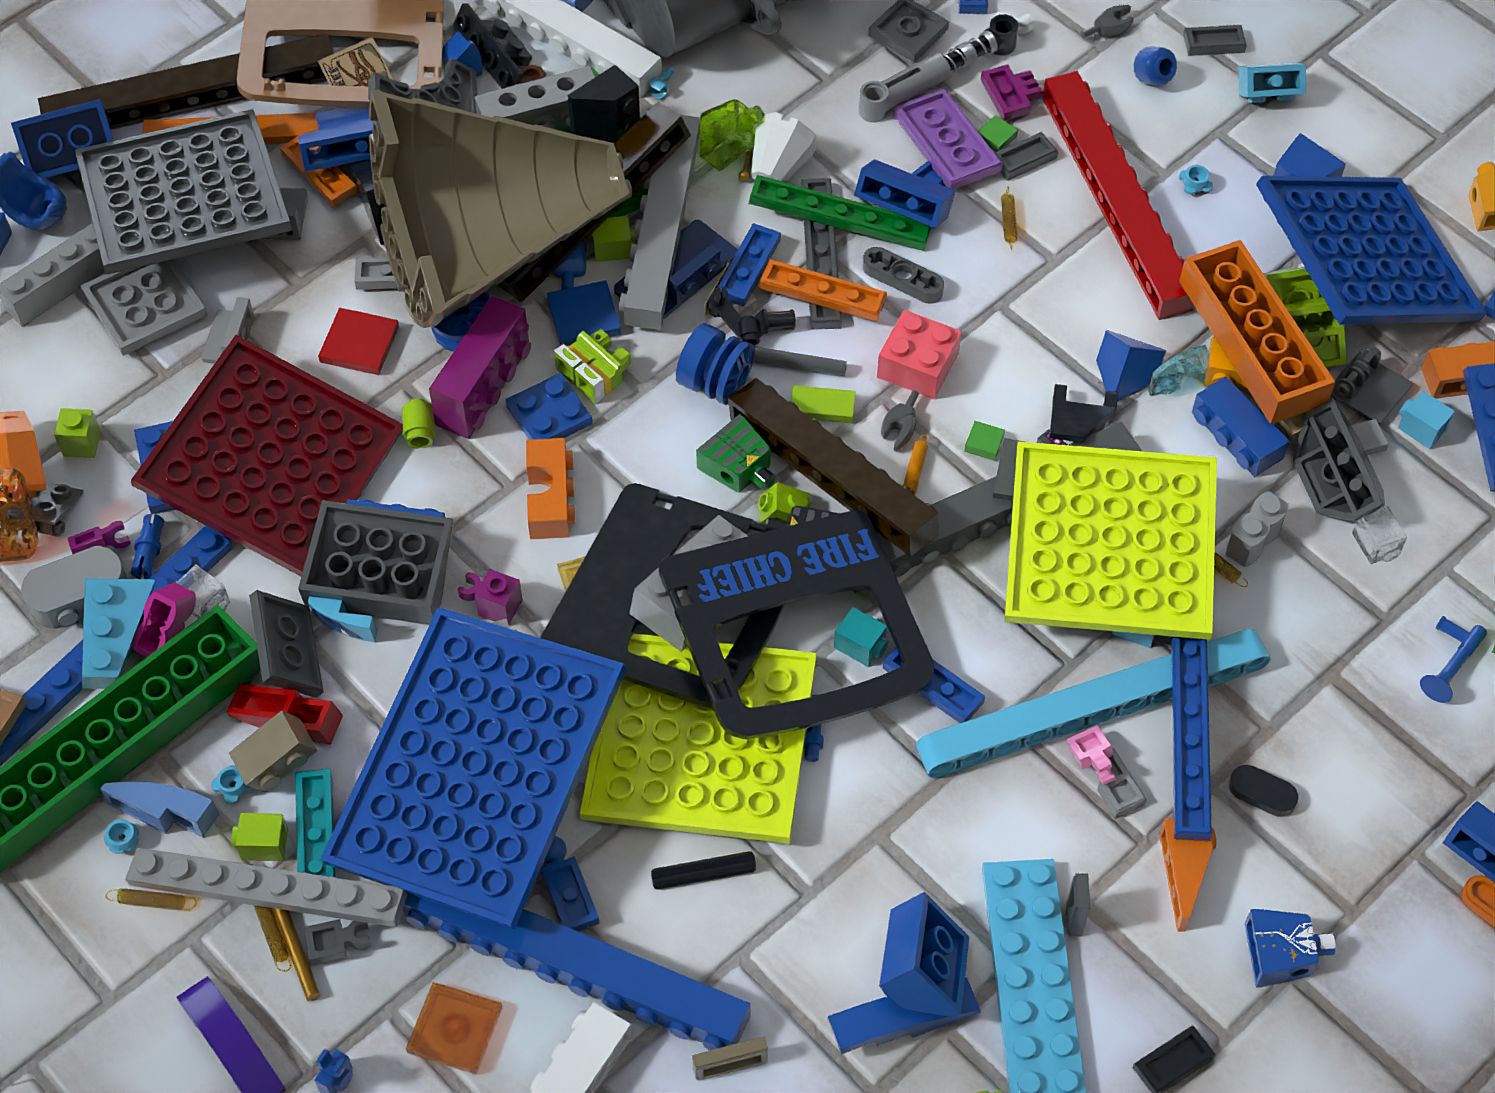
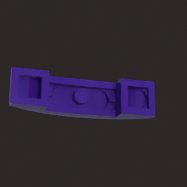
M208 976L176 997L241 1093H283L286 1091L257 1044Z

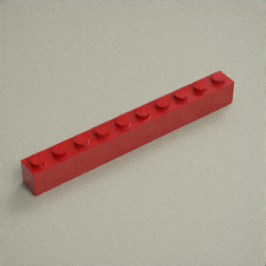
M1078 71L1045 79L1042 100L1158 320L1193 311L1194 304L1179 283L1184 259L1177 255L1171 235L1165 233L1161 225L1159 213L1152 209L1147 191L1139 185L1135 169L1129 166L1125 159L1123 147L1117 144L1111 125L1109 123L1106 124L1099 103L1095 102L1091 96L1089 84L1087 81H1083Z

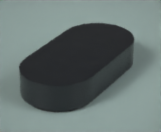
M1238 766L1233 770L1229 779V789L1233 796L1274 816H1287L1293 812L1297 805L1298 792L1291 783L1255 766Z

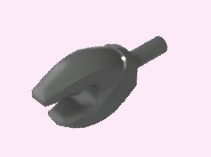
M1117 5L1106 9L1096 18L1093 27L1081 32V37L1086 38L1097 32L1101 37H1115L1123 34L1132 25L1133 17H1126L1124 19H1120V17L1128 14L1131 6Z
M916 390L911 392L906 404L899 403L888 411L882 422L881 435L883 439L887 438L892 429L901 430L894 444L893 450L895 452L899 451L909 442L915 431L916 411L913 406L919 396V392Z

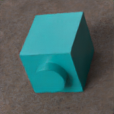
M852 607L835 630L834 648L868 667L875 657L881 658L888 647L889 641L886 640L887 625Z

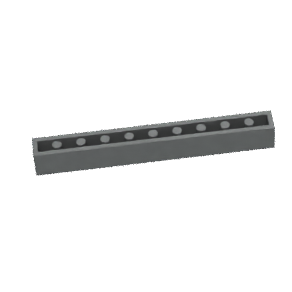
M1122 421L1091 434L1082 443L1073 442L1068 444L1070 446L1142 451ZM996 476L931 504L938 513L939 535L911 557L876 531L895 576H902L910 568L922 563L929 564L944 553L951 550H961L971 541L978 538H988L996 530L1008 525L1011 526L1013 501L993 497Z

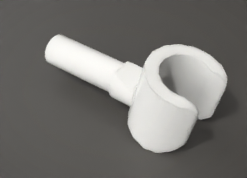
M997 11L995 16L1005 13ZM1026 14L1019 19L1014 17L1018 22V35L1023 36L1034 30L1029 25L1034 22L1032 15Z

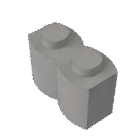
M1270 491L1261 494L1254 501L1250 513L1243 515L1235 523L1225 555L1243 567L1250 566L1257 561L1264 545L1271 543L1279 535L1289 503Z

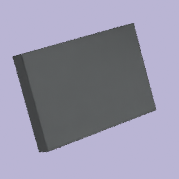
M254 591L249 595L262 682L283 689L297 690L300 694L317 698L324 693L309 606L263 591Z

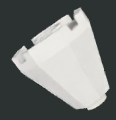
M777 112L765 114L756 124L752 178L755 180L756 176L760 175L787 182L813 156L817 147V141L815 142L816 133L798 119L791 117L789 122L781 120L783 114Z

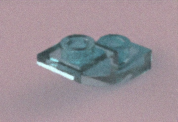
M1206 345L1186 350L1159 366L1152 374L1148 390L1150 397L1159 394H1171L1176 390H1180L1183 378H1193L1205 373L1210 355Z

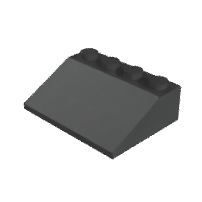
M322 500L298 587L304 605L309 606V596L337 599L343 601L347 613L430 624L442 601L453 525L452 518Z

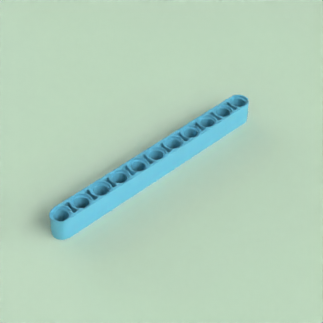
M1245 629L1207 642L1208 688L1256 672L1269 664L1271 657L1255 629ZM1172 654L932 732L920 738L916 742L915 747L928 776L938 778L1172 700Z

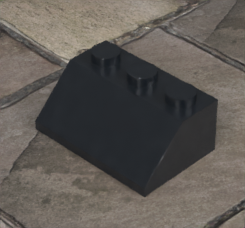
M613 65L568 94L571 134L615 144L640 119L639 85L616 65Z

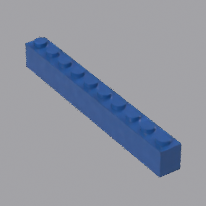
M407 893L403 913L406 920L413 926L421 929L427 926L437 930L438 934L448 941L457 942L460 940L468 943L479 954L489 956L490 953L503 958V961L512 968L521 970L524 967L536 972L535 974L545 982L555 983L558 981L569 986L568 988L576 995L581 997L591 995L602 1000L606 1007L614 1011H621L622 1009L635 1014L639 1021L647 1025L653 1026L657 1023L667 1027L674 1036L684 1040H688L689 1037L702 1042V1045L709 1051L739 1043L750 1019L751 1003L528 910L523 909L515 930Z

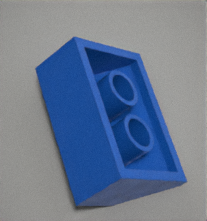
M925 892L890 910L879 987L887 997L892 998L902 1009L957 1017L961 1015L969 936Z

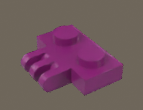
M1007 64L981 72L980 80L1004 121L1030 114V101L1040 99L1044 95L1037 80L1034 79L1032 71L1013 74Z

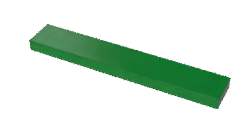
M760 175L756 176L748 203L922 251L925 250L931 226L890 210Z

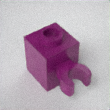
M489 569L483 581H481L477 574L467 572L465 575L466 583L474 586L470 589L459 586L457 589L459 597L465 601L476 600L478 616L494 622L507 619L508 625H510L523 601L520 580Z

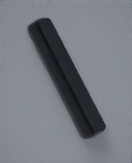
M747 851L653 868L651 870L652 884L654 889H663L750 873L756 870V860L753 852Z

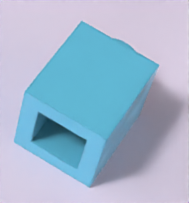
M1422 391L1414 400L1409 398L1399 412L1402 415V419L1398 429L1431 449L1447 431L1455 411Z

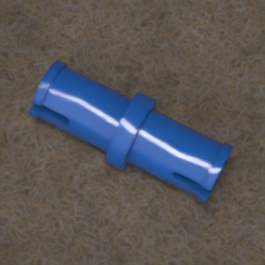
M151 514L144 516L140 537L135 540L134 549L136 554L130 573L138 579H141L143 570L145 571L144 579L152 576L155 557L160 554L162 545L159 540L165 521L156 514L154 515L153 524L150 523Z

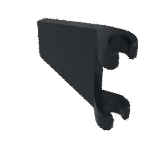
M1055 384L1049 438L1082 443L1116 413L1118 392L1105 390L1103 406L1066 401L1067 385Z

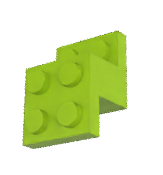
M1305 267L1263 273L1325 367L1347 364L1344 325H1339L1334 318L1332 311L1319 293L1317 286Z

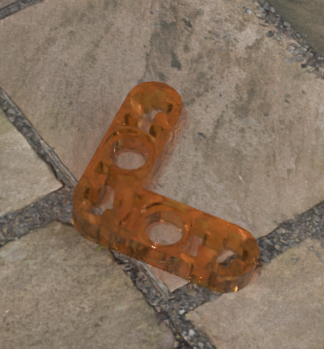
M14 468L0 470V562L29 559L34 555L38 545V534L26 480L23 474ZM4 480H9L11 485H15L12 498L8 499L10 493L8 486L3 485ZM10 508H18L24 513L25 517L22 520H13L8 517L6 511ZM23 530L21 534L24 543H28L27 547H22L20 543L16 542L19 535L18 531Z

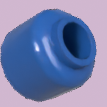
M1145 47L1135 57L1133 64L1135 76L1140 82L1147 85H1165L1176 74V57L1171 50L1164 47Z

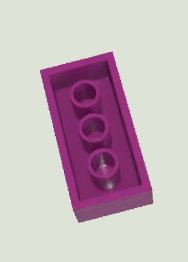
M494 296L490 297L429 387L436 426L467 439H470L475 429L479 430L482 427L487 411L491 406L497 404L502 388L506 382L510 383L519 362L521 359L525 360L530 353L531 342H529V324L527 323L525 308Z

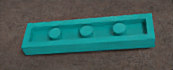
M329 768L295 772L297 872L336 878L335 868L324 864L320 860L334 831L331 770Z

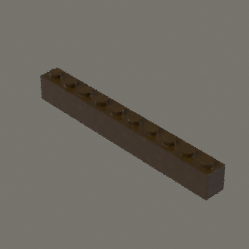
M328 33L266 47L262 77L264 79L268 78L271 81L283 79L287 83L315 84L327 81L318 61L334 54ZM240 53L37 98L40 113L44 114L101 99L110 129L112 130L143 123V120H156L245 100L248 98L242 96L237 87Z

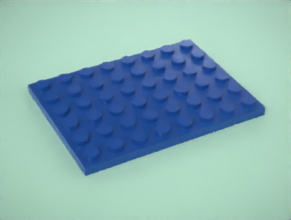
M438 607L320 860L334 868L386 886L400 888L406 893L515 930L626 673V666L621 662Z

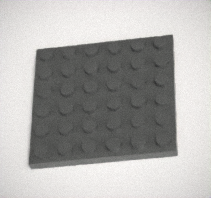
M254 109L75 150L106 275L292 231L290 219Z

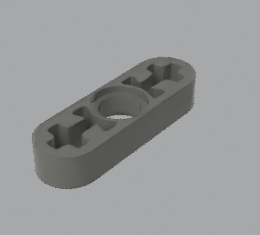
M871 247L865 251L862 267L866 275L924 303H936L942 298L944 280L937 273L882 247ZM907 271L911 274V277L903 280L897 278L895 273ZM930 286H934V287H935V288L932 287V288H930L929 290H926V289H925V288H929Z

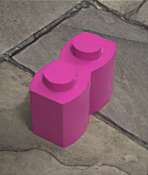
M175 582L154 591L145 603L144 622L137 628L133 641L134 651L148 657L184 630L185 621L192 615L195 607V592Z

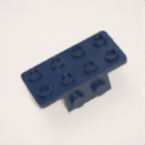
M694 220L681 230L672 277L668 279V298L663 320L722 272L729 260L730 263L732 262L738 251L736 247L701 220ZM625 276L614 285V293L618 297H621V293L627 294L628 287L624 286Z

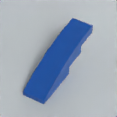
M966 977L961 1015L957 1017L905 1010L892 998L883 997L829 1015L828 1021L841 1054L874 1042L879 1046L909 1034L914 1038L981 1013V1010Z

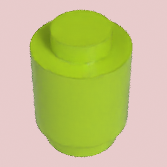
M424 399L410 400L402 407L403 437L407 441V445L412 448H426L433 443V438L435 437V420L432 404Z

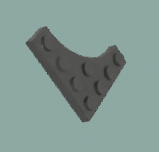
M450 58L446 63L443 78L439 83L422 85L420 89H410L407 83L392 80L376 72L368 80L369 100L371 90L379 89L381 92L407 99L415 97L477 114L474 97L477 96L476 70L453 58Z

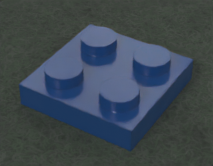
M562 373L554 375L505 399L506 407L529 440L565 438L593 424L592 416Z

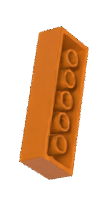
M1241 240L1185 258L1179 283L1270 424L1313 410L1329 401L1335 384L1334 379Z

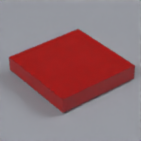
M339 307L319 352V362L379 375L399 329L398 320Z

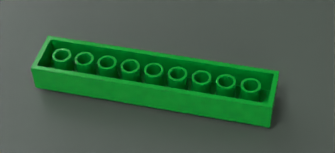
M218 604L0 768V872L102 794L100 789L104 783H114L121 780L235 692L239 684H245L261 671L257 643Z

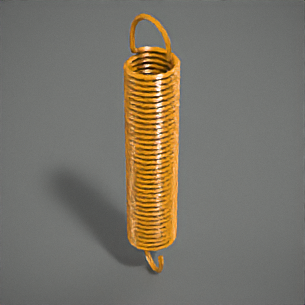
M927 434L922 435L914 443L903 486L908 487L912 491L913 495L917 491L928 449L926 443L929 436ZM925 435L927 436L926 442L920 440Z

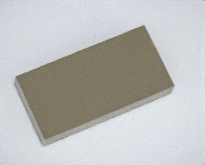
M765 1036L692 1055L695 1079L700 1081L764 1064L768 1061V1047Z

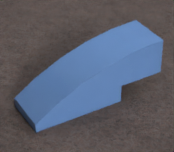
M152 782L104 783L100 789L108 805L165 834L175 823L204 837L219 816L212 799L172 785Z

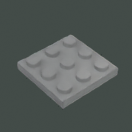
M173 259L123 272L104 274L81 285L84 296L122 356L208 316L205 306Z

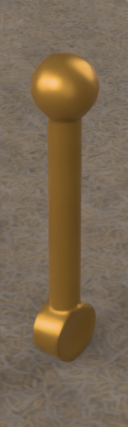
M754 133V136H753V135H748L749 140L754 137V142H755V133ZM748 137L744 167L739 173V179L743 182L750 179L749 167L754 145L750 147Z

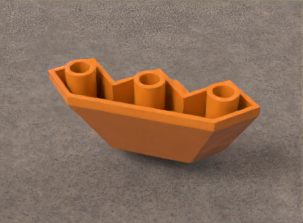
M25 411L0 412V493H16V498L37 497L36 491L47 490L34 430Z

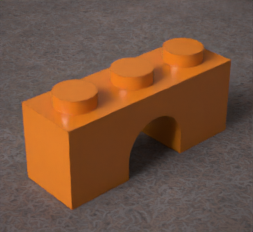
M565 438L526 440V466L529 485L543 484L550 487L543 493L527 494L530 539L569 537V525L575 524L574 505H568V497H574L573 477L568 478L567 470H573L572 450L566 451Z

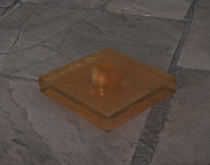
M433 982L406 1046L407 1053L476 1075L503 1008L502 1003Z

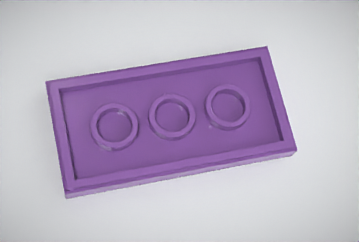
M945 88L893 107L894 117L926 160L931 162L932 168L939 177L941 176L947 188L955 190L1002 172L1003 163Z

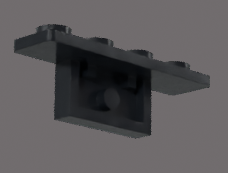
M462 3L453 27L468 41H473L480 52L483 66L501 89L520 84L523 73L518 66H528L532 59L523 42L517 38L505 21L499 19L494 21L481 20L468 3Z

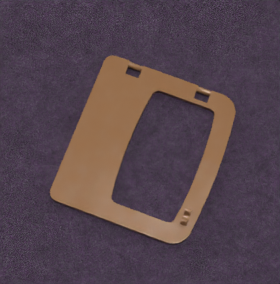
M246 0L237 73L238 91L242 96L254 101L313 106L369 107L368 87L287 83L283 79L271 81L268 78L264 79L262 77L266 40L269 37L322 35L328 33V36L373 37L415 42L419 45L417 83L409 86L410 89H420L422 85L439 83L442 72L444 1ZM426 18H436V22H426ZM424 72L434 73V78L424 77Z

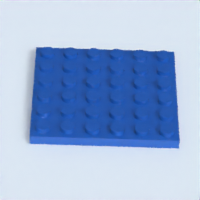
M1261 176L1256 183L1264 201L1270 207L1278 224L1283 229L1291 246L1295 249L1306 271L1311 276L1339 325L1481 321L1487 314L1401 178Z

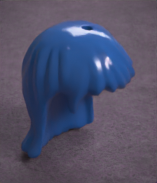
M9 151L7 154L3 153L0 156L1 210L17 224L34 231L47 229L58 223L64 217L67 210L66 197L59 187L24 166L15 153Z

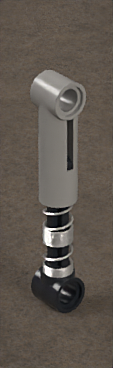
M1007 14L997 15L991 19L989 28L979 34L978 39L971 38L969 42L965 41L955 46L954 49L951 48L947 55L935 53L881 82H866L860 89L859 115L865 121L871 123L880 122L886 118L888 111L893 107L950 79L951 71L956 72L960 66L965 68L977 61V57L981 55L986 57L987 53H994L996 55L1011 54L1016 47L1017 20Z

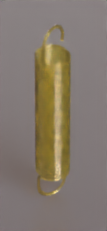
M1007 186L1006 193L1001 196L1004 241L1009 243L1010 249L1013 250L1011 243L1016 242L1018 239L1014 195L1008 194L1010 190L1009 186Z
M1215 552L1214 569L1231 583L1235 582L1241 587H1247L1248 582L1246 586L1236 582L1242 575V572Z
M127 888L110 890L105 895L107 900L114 901V899H109L107 894L111 891H118L117 902L119 904L180 911L185 906V897L193 898L195 905L190 909L185 908L184 910H192L197 904V900L193 896Z
M254 905L277 969L283 972L289 971L292 966L290 960V967L287 970L280 969L276 963L287 960L289 953L272 908Z

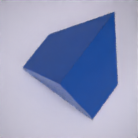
M1106 330L1096 359L1105 390L1118 392V401L1156 381L1166 350Z

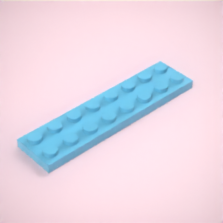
M1054 859L985 862L982 865L1009 1093H1086Z

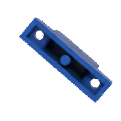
M369 107L326 109L315 115L318 130L302 134L298 137L305 172L370 159L369 135L373 134L374 121H371L369 118ZM317 146H319V148L316 149V150H311V149H309V148H312V147H317Z

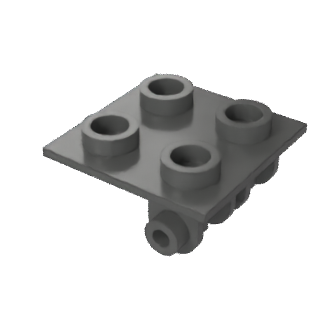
M1376 347L1365 349L1363 353L1359 351L1334 380L1335 384L1330 396L1370 420L1376 419L1380 425L1414 383L1380 364L1381 351Z
M46 482L47 490L36 491L37 497L16 498V493H7L0 501V521L5 526H12L23 530L31 528L32 532H38L40 529V533L51 536L63 534L65 522L61 521V517L84 492L81 489L72 488L66 484Z

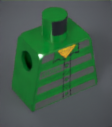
M741 414L736 416L696 450L697 468L736 492L744 490L752 482L762 490H766L773 484L776 478L768 470L771 465L770 447Z

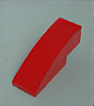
M239 684L226 712L232 718L260 728L282 710L301 719L313 742L331 745L343 718V714L332 701L303 698L297 690Z

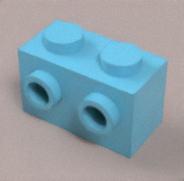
M1284 63L1239 66V96L1248 97V102L1266 101V96H1277V100H1295V95L1306 94V64Z

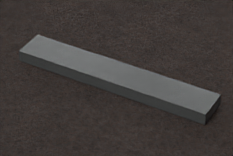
M831 178L801 179V187L832 195ZM803 218L806 268L839 278L835 227ZM809 303L811 330L842 329L841 311Z

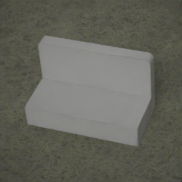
M237 297L233 311L217 310L201 355L203 362L215 364L235 334L246 340L248 339L255 318L249 298Z

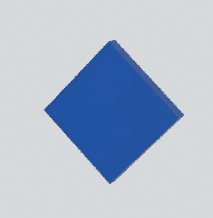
M607 280L546 293L560 346L563 344L570 346L576 342L578 335L582 331L586 332L589 336L600 329L606 332L609 337L621 335L620 323Z

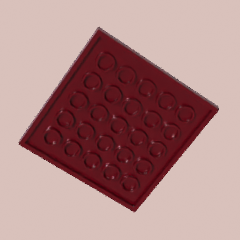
M235 334L132 477L131 485L301 577L322 500L346 504L348 499L358 500L403 432V424Z

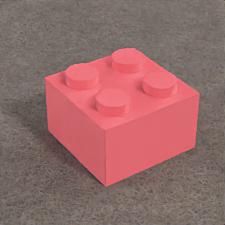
M904 309L878 355L877 378L911 391L916 390L919 394L935 400L959 354L962 331Z

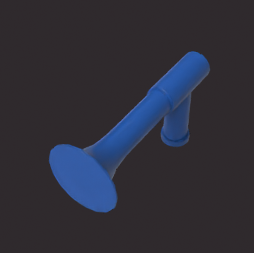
M1442 616L1435 629L1445 632L1462 643L1438 675H1425L1420 679V687L1430 699L1446 703L1453 698V692L1449 686L1450 682L1464 662L1474 653L1486 637L1487 630L1481 625H1475L1468 632L1446 619L1445 616Z

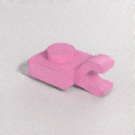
M1098 725L1066 739L1070 751L1082 769L1093 766L1103 785L1116 780L1115 775L1110 769L1112 764L1108 759L1114 756L1113 749Z

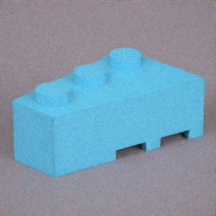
M85 578L82 689H106L123 676L132 652L137 628L143 623L145 603L155 590V580Z

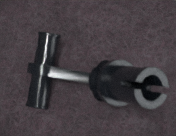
M717 287L709 300L710 315L716 317L717 314L741 342L746 341L753 344V346L759 344L760 338L764 334H768V331L794 330L796 327V317L793 309L767 312L766 309H762L754 317H741L728 301V291L725 287H721V290Z

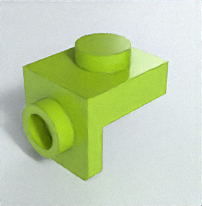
M776 482L766 492H763L758 500L760 523L766 524L768 517H776L786 521L793 506L810 508V493Z

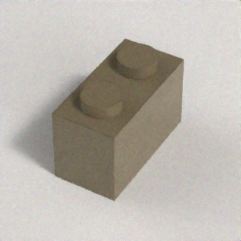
M281 710L231 750L229 755L245 785L266 792L277 787L281 783V779L291 771L302 767L308 761V758L318 750L301 719Z

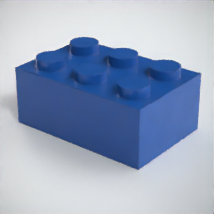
M101 99L11 122L24 166L44 178L79 169L76 149L114 141Z

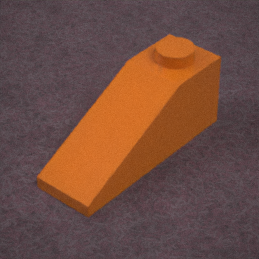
M1166 818L1162 823L1159 836L1177 932L1185 931L1211 852L1213 849H1216V834L1212 828L1210 841L1174 839V818Z

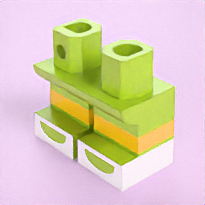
M602 329L590 336L582 331L578 335L576 342L568 347L563 344L554 350L556 370L562 373L574 386L576 385L595 404L623 382L622 372L631 365V355L623 347H619L611 354L606 351L612 346L609 335Z

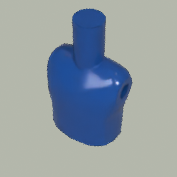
M585 241L552 272L554 276L562 277L561 290L574 287V277H581L586 274Z

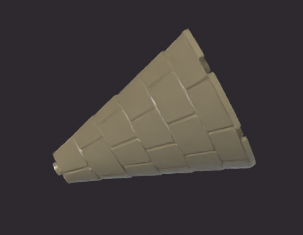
M379 89L371 90L369 118L374 122L373 134L369 135L375 200L378 205L384 204V207L381 209L383 223L380 225L398 291L404 292L405 307L415 323L422 328L438 325L456 310L466 306L493 285H498L558 242L566 240L590 221L598 219L626 199L632 197L631 183L628 179L625 180L623 174V158L620 153L616 152L614 143L583 137L536 124L530 125L496 115L488 117L415 97L407 99L381 92Z

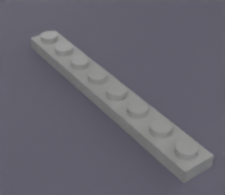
M138 847L125 878L130 886L391 927L398 926L407 893L404 890L393 886Z

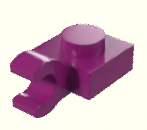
M115 521L103 529L97 526L67 538L72 554L94 546L107 548V545H111L114 548L122 549L131 544L128 535L122 538L115 537L118 531L125 529L122 521Z

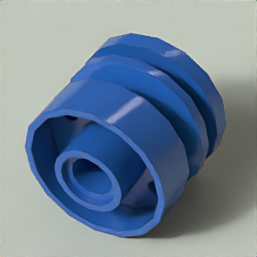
M706 323L700 324L692 332L681 352L675 373L676 382L695 392H700L705 388V395L708 398H716L719 403L725 406L729 405L728 397L744 387L749 377L755 357V347L749 342H741L735 336L729 337L726 340L724 331Z

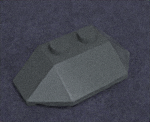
M1333 398L1304 414L1303 427L1298 437L1293 462L1318 515L1356 522L1384 507V490L1359 437L1336 400Z

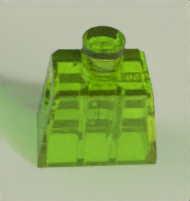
M732 99L700 113V157L718 171L726 168L754 146L756 126L765 120L763 110L757 105L749 109L738 99Z

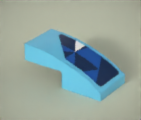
M309 596L308 604L314 617L321 623L352 638L369 642L376 641L378 629L372 616L347 613L342 600Z

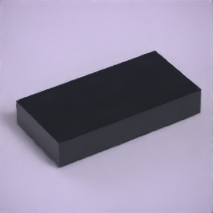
M1192 1025L1135 1062L1133 1069L1151 1093H1164L1212 1061L1216 1054Z

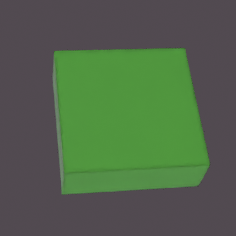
M994 115L978 132L989 147L998 152L1017 137L1018 129Z
M974 421L965 444L964 452L995 461L1005 435V429Z

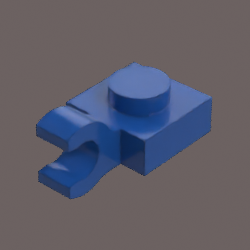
M324 1048L315 1061L321 1070L314 1079L320 1093L343 1091L348 1086L353 1075V1067L349 1056L338 1049H335L331 1055L329 1050Z

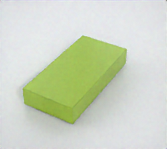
M793 385L791 402L795 403L799 410L810 418L853 423L856 391Z

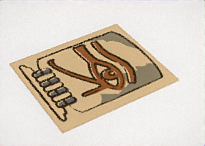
M373 37L318 61L331 86L368 87V80L374 72L393 80Z

